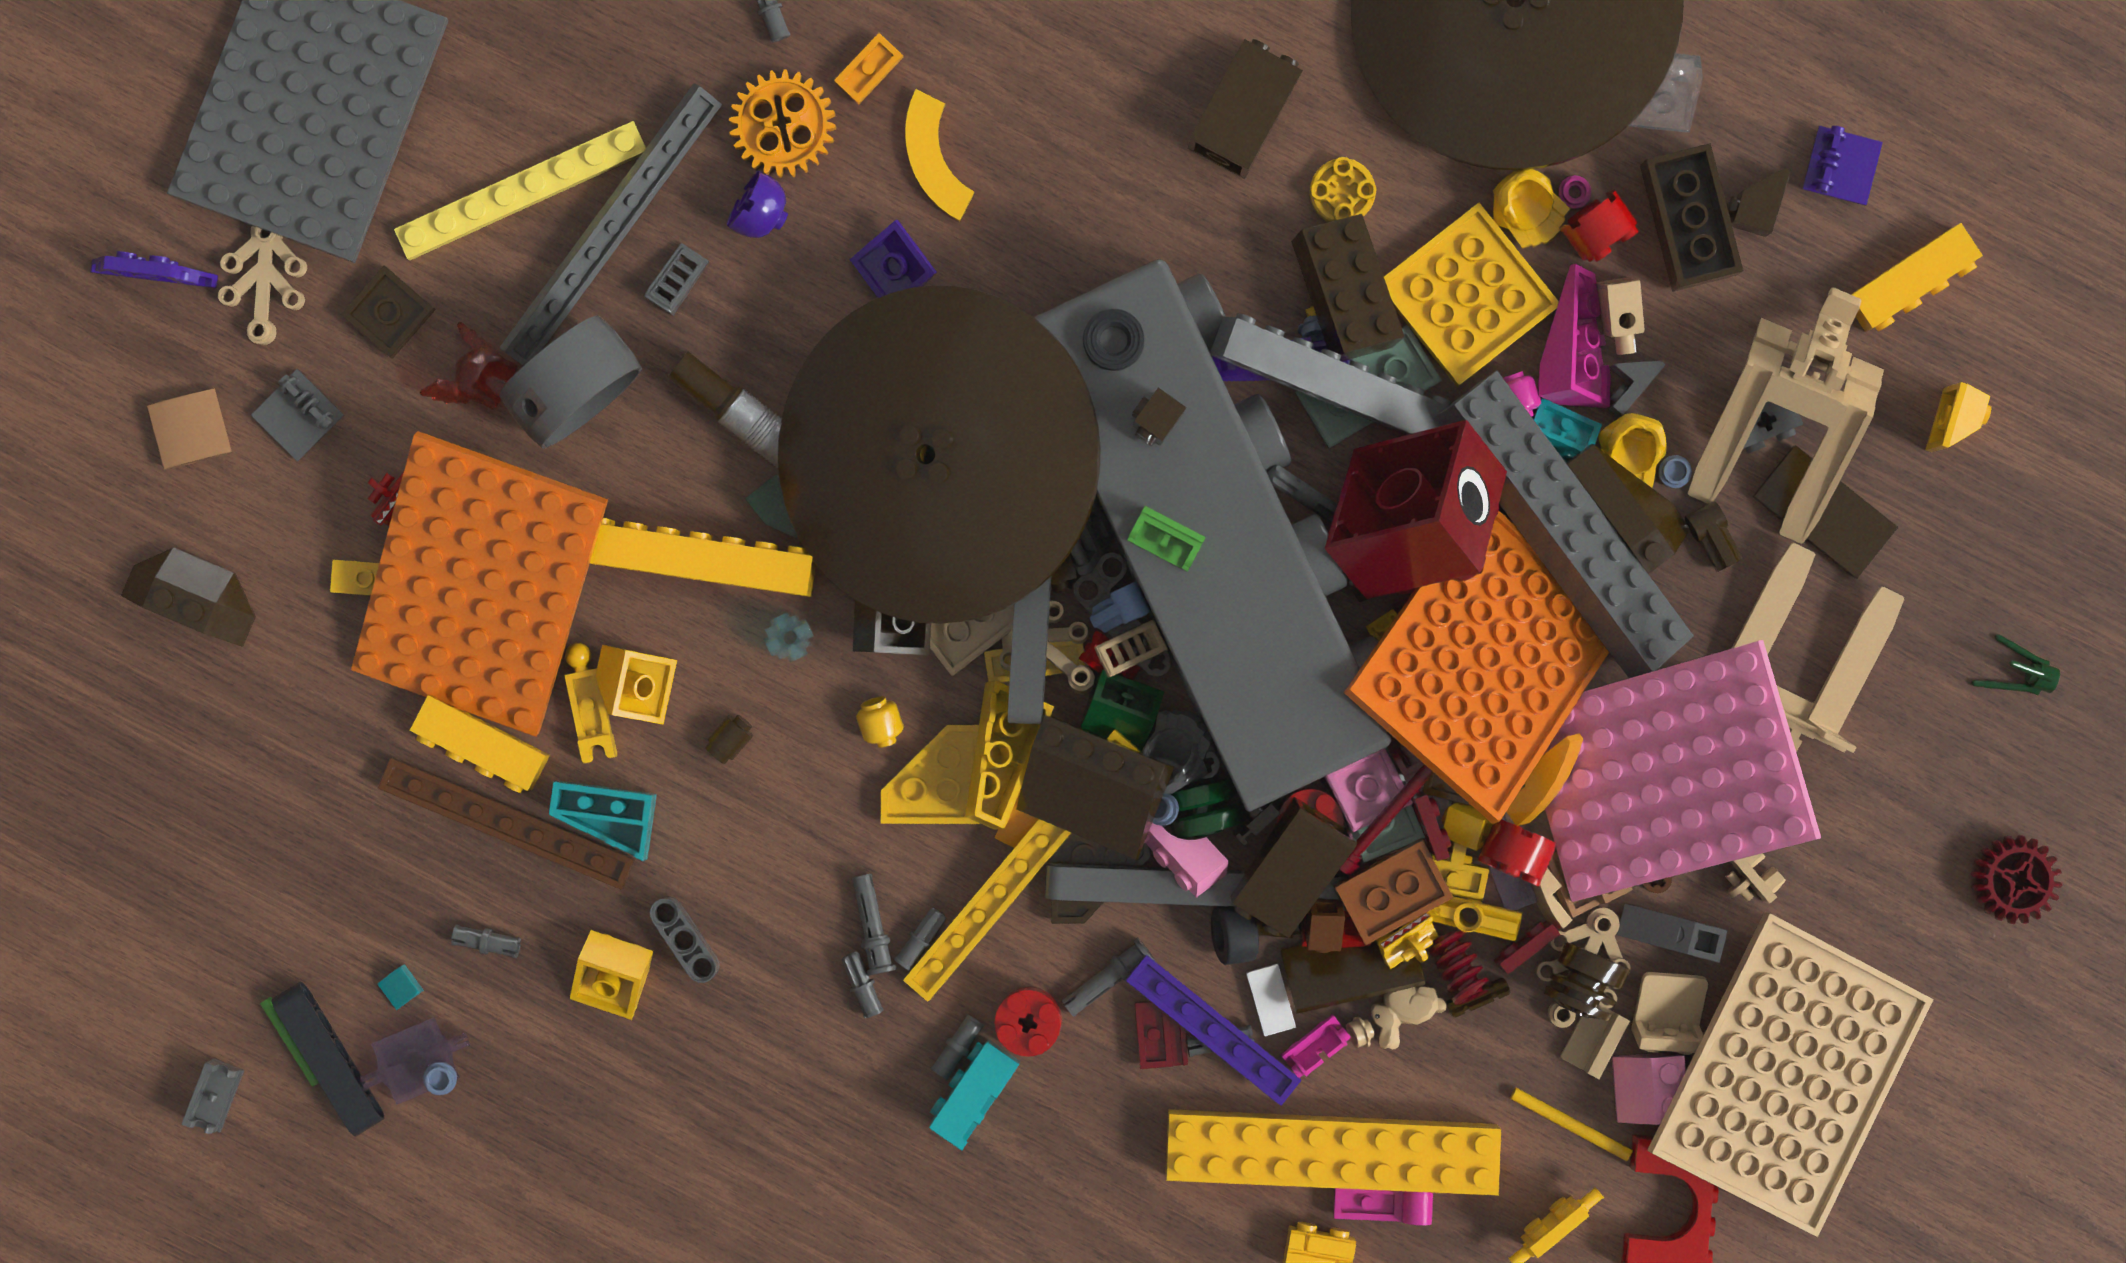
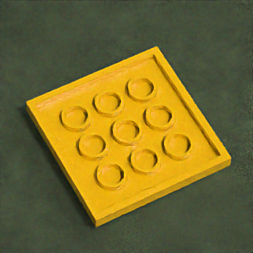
M1480 202L1384 276L1395 310L1457 387L1556 310L1559 303Z

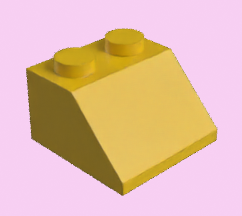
M591 930L578 957L570 999L632 1020L649 972L653 951L640 945L614 938L608 934Z

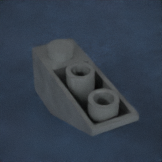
M1624 903L1619 930L1616 935L1720 963L1728 930Z

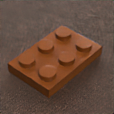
M1421 838L1333 885L1365 945L1453 898Z

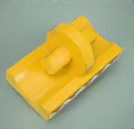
M1428 912L1404 924L1395 933L1392 931L1376 940L1383 960L1390 970L1402 961L1408 962L1413 957L1421 963L1428 959L1425 949L1433 944L1432 941L1439 937L1432 923L1433 918Z

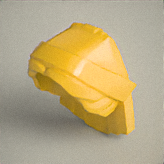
M1534 169L1514 170L1493 189L1494 221L1498 226L1509 229L1523 249L1529 246L1534 248L1541 243L1545 245L1552 241L1560 232V227L1565 222V216L1570 210L1553 192L1551 180Z
M1634 413L1624 414L1599 432L1598 439L1601 450L1653 488L1656 466L1666 455V437L1663 426L1659 421Z

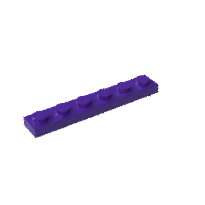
M1148 955L1142 958L1125 981L1278 1105L1282 1106L1301 1082L1299 1077Z

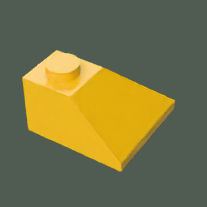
M1963 382L1945 387L1925 450L1934 452L1949 448L1980 429L1982 424L1985 425L1991 414V406L1988 405L1990 396Z
M602 645L595 678L607 713L619 717L664 724L677 660Z

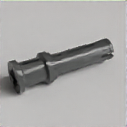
M872 874L851 878L865 938L862 940L861 947L865 949L869 965V969L866 971L867 976L896 970V965L891 962L888 944L891 942L890 937L884 935Z
M1137 937L1131 947L1120 955L1115 954L1111 957V964L1061 1001L1070 1014L1075 1017L1122 980L1125 981L1145 955H1148L1154 961L1155 959L1144 943Z

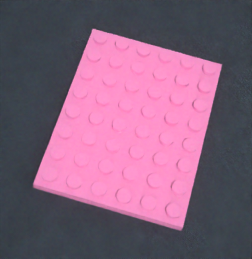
M1763 640L1583 692L1544 752V754L1567 736L1580 733L1583 737L1578 758L1568 779L1545 809L1572 902L1821 838Z

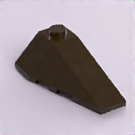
M1594 444L1589 445L1566 462L1648 574L1675 555L1690 528L1672 502Z

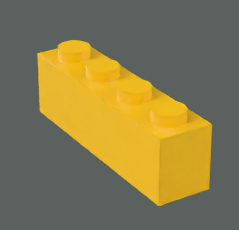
M1962 223L1950 228L1851 294L1861 299L1860 308L1855 317L1865 332L1874 327L1878 332L1895 322L1892 317L1900 310H1903L1905 314L1922 304L1919 299L1921 296L1929 291L1934 296L1950 285L1947 279L1956 273L1961 278L1977 267L1974 261L1983 255Z
M432 695L427 696L410 731L417 734L415 740L431 748H434L435 744L447 750L445 753L447 757L463 763L464 759L476 764L475 771L489 778H492L495 774L505 779L503 785L518 793H522L523 789L526 791L533 790L550 757V754L466 711L449 706Z

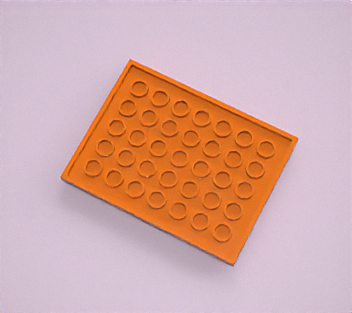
M417 431L412 439L351 670L424 697L432 695L449 706L537 737L545 717L608 499Z
M1498 511L1494 520L1485 555L1486 560L1481 573L1466 581L1448 580L1415 588L1344 691L1345 695L1492 824L1500 822L1609 654L1607 648L1514 523L1500 511Z

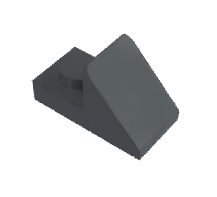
M1646 361L1611 365L1610 369L1629 385L1626 387L1624 384H1621L1609 398L1613 403L1608 410L1617 418L1624 415L1664 368L1665 364L1662 361Z

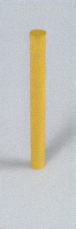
M1517 1087L1513 1090L1510 1096L1511 1100L1624 1161H1628L1632 1149Z

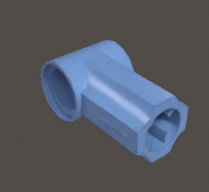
M1136 581L1112 592L1110 598L1092 607L1090 620L1094 628H1099L1105 633L1121 624L1125 625L1150 613L1151 610Z

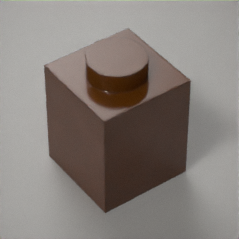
M1317 899L1308 911L1304 933L1308 950H1314L1319 953L1341 951L1345 922L1341 900Z

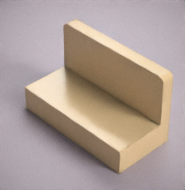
M1598 1005V1008L1611 1014L1608 1022L1602 1019H1588L1581 1016L1560 1057L1593 1077L1600 1079L1630 1020Z

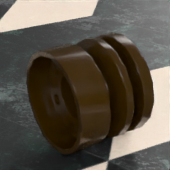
M1565 942L1557 961L1569 969V973L1567 976L1552 973L1550 976L1551 979L1563 984V987L1559 991L1546 985L1543 993L1552 998L1559 1006L1588 1019H1602L1608 1022L1611 1014L1598 1008V1005L1602 1001L1615 1006L1616 1001L1605 994L1604 991L1606 987L1622 990L1630 969L1574 944Z

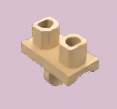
M1763 853L1730 861L1742 876L1741 879L1734 871L1725 876L1732 884L1727 890L1730 898L1740 894L1746 902L1750 901L1754 897L1747 888L1750 885L1763 902L1767 901L1769 904L1777 898L1774 893L1786 880L1774 867L1769 868L1761 876L1757 874L1753 867L1765 858Z

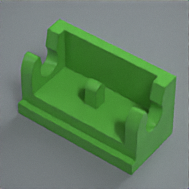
M1144 506L1127 541L1188 572L1206 537Z

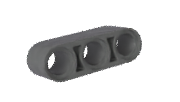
M666 896L657 900L650 909V918L689 977L698 983L710 981L720 968V962L683 905L676 898ZM662 903L670 904L674 908L675 915L671 921H665L659 916L658 909ZM680 931H687L692 935L693 944L690 948H683L678 944L677 935ZM705 958L711 963L712 970L709 975H701L696 971L695 963L697 959Z

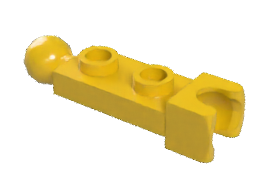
M571 644L565 652V659L574 668L575 673L564 676L577 732L581 760L583 764L592 762L593 748L596 745L604 748L605 755L608 758L617 757V749L609 716L595 678L597 668L587 669V664L591 659V652L585 644Z

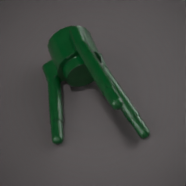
M1997 634L1995 636L1997 641L2033 662L2030 666L2014 660L2009 662L2011 667L2026 672L2025 681L2029 685L1986 680L1972 681V685L1976 687L2023 691L2039 695L2041 691L2052 693L2055 690L2060 679V669L2050 666V661L2039 658L2013 641Z

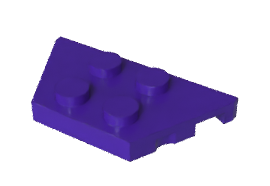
M117 251L116 257L101 256L92 259L90 272L96 274L217 288L218 275L179 266V262L170 261V258L150 255L149 261H146V258L137 257V254Z

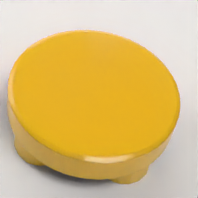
M1340 157L1326 162L1316 171L1310 184V201L1316 213L1327 222L1363 214L1364 217L1374 203L1376 185L1371 173L1364 165L1347 157Z

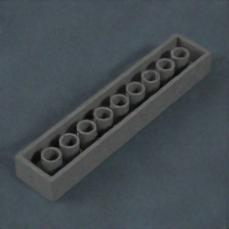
M1498 371L1475 384L1435 416L1441 426L1467 419L1506 469L1507 474L1499 501L1500 506L1628 678L1656 671L1694 637Z

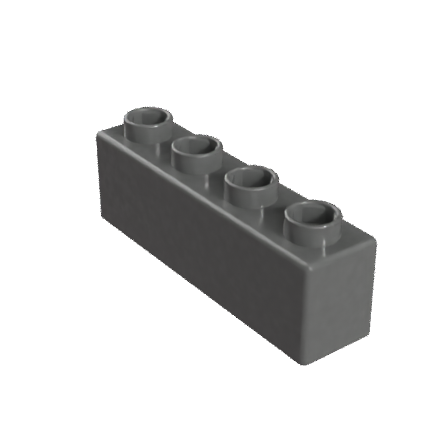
M1157 259L1034 318L1050 330L1065 347L1076 363L1088 387L1097 417L1101 448L1100 474L1095 497L1114 535L1113 539L1126 561L1134 582L1137 581L1151 610L1149 615L1152 620L1154 619L1164 640L1167 651L1171 656V661L1197 716L1202 719L1201 723L1208 728V733L1213 738L1211 746L1219 759L1220 765L1226 777H1231L1236 787L1237 794L1235 796L1238 803L1243 809L1251 812L1380 751L1391 743V734L1344 694V691L1379 641L1373 635H1370L1348 645L1325 597L1349 584L1348 576L1324 549L1329 533L1317 515H1311L1291 525L1267 474V471L1271 470L1274 465H1279L1282 468L1291 465V456L1276 420L1267 403L1259 394L1234 404L1210 352L1221 321L1226 315L1209 281L1203 274L1198 273L1176 283L1168 264L1164 260ZM1107 309H1121L1129 312L1139 321L1144 332V347L1140 357L1130 367L1119 371H1109L1096 366L1088 358L1083 345L1086 325L1093 316ZM1109 327L1102 332L1100 342L1107 352L1118 353L1126 347L1127 336L1121 328ZM1159 387L1187 408L1160 446L1154 442L1152 446H1149L1135 436L1137 429L1133 427L1136 418L1132 416V412L1144 396L1150 400ZM1144 506L1206 537L1188 572L1127 541Z

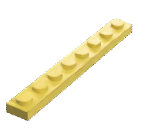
M632 121L397 227L394 231L407 259H415L641 156L646 146L635 122Z

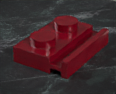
M1418 790L1411 800L1413 802V810L1425 836L1423 841L1434 860L1446 859L1450 857L1447 848L1451 847V842L1445 828L1440 829L1436 817L1440 816L1434 797L1428 798L1427 794Z
M1546 920L1543 923L1540 921L1530 927L1525 932L1526 936L1518 942L1513 941L1499 952L1500 955L1494 959L1498 967L1506 974H1509L1558 937L1560 933L1552 923Z
M1151 1001L1135 1002L1140 1069L1188 1065L1185 1029Z

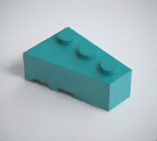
M554 781L549 815L605 841V843L617 847L641 861H645L648 859L657 794L566 781Z
M988 1038L983 1045L979 1042L976 1043L967 1056L971 1063L965 1072L958 1069L948 1084L953 1089L947 1098L944 1099L940 1096L929 1112L934 1115L929 1128L961 1151L968 1143L967 1140L977 1125H980L985 1117V1113L994 1100L997 1099L1020 1064V1060Z

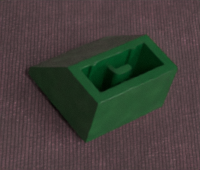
M1102 669L1095 678V684L1091 690L1079 727L1106 739L1116 729L1142 751L1155 723L1164 691L1117 674L1108 678L1105 670Z

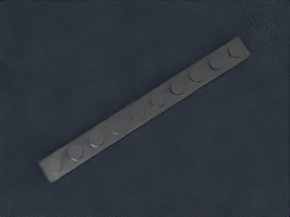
M695 83L691 86L499 347L523 366L543 349L722 106L719 101Z

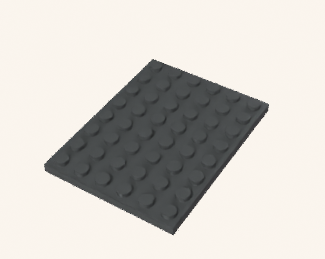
M242 0L167 194L355 263L449 20L447 17L400 0Z

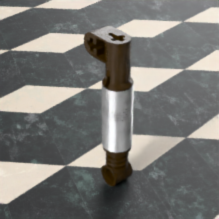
M687 351L667 377L697 401L704 404L706 408L713 411L718 423L724 425L726 429L737 435L739 439L745 441V444L748 443L751 449L754 448L755 452L758 451L760 456H763V458H766L768 462H771V464L778 468V438L782 418L776 417L773 411L770 412L767 406L758 402V399L753 398V395H750L745 389L732 387L726 380H723L716 372Z

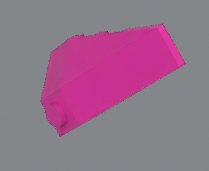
M1577 264L1570 265L1542 355L1538 379V396L1558 405L1607 408L1610 407L1611 374L1609 365H1603L1601 346L1606 345L1605 335H1600L1596 317L1601 313L1595 273Z

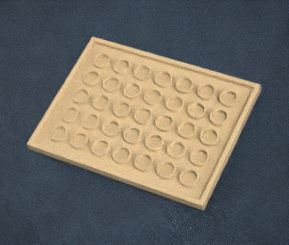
M1764 912L1647 1151L1818 1237L1934 999L1771 913Z

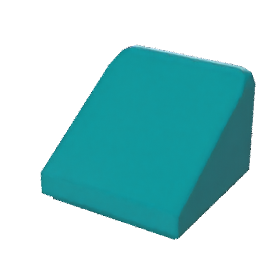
M405 964L398 967L378 983V986L396 1010L424 991Z

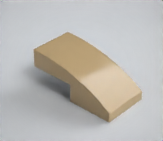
M1547 868L1540 886L1537 887L1530 884V888L1547 922L1552 923L1556 929H1563L1573 920L1553 896L1562 886Z

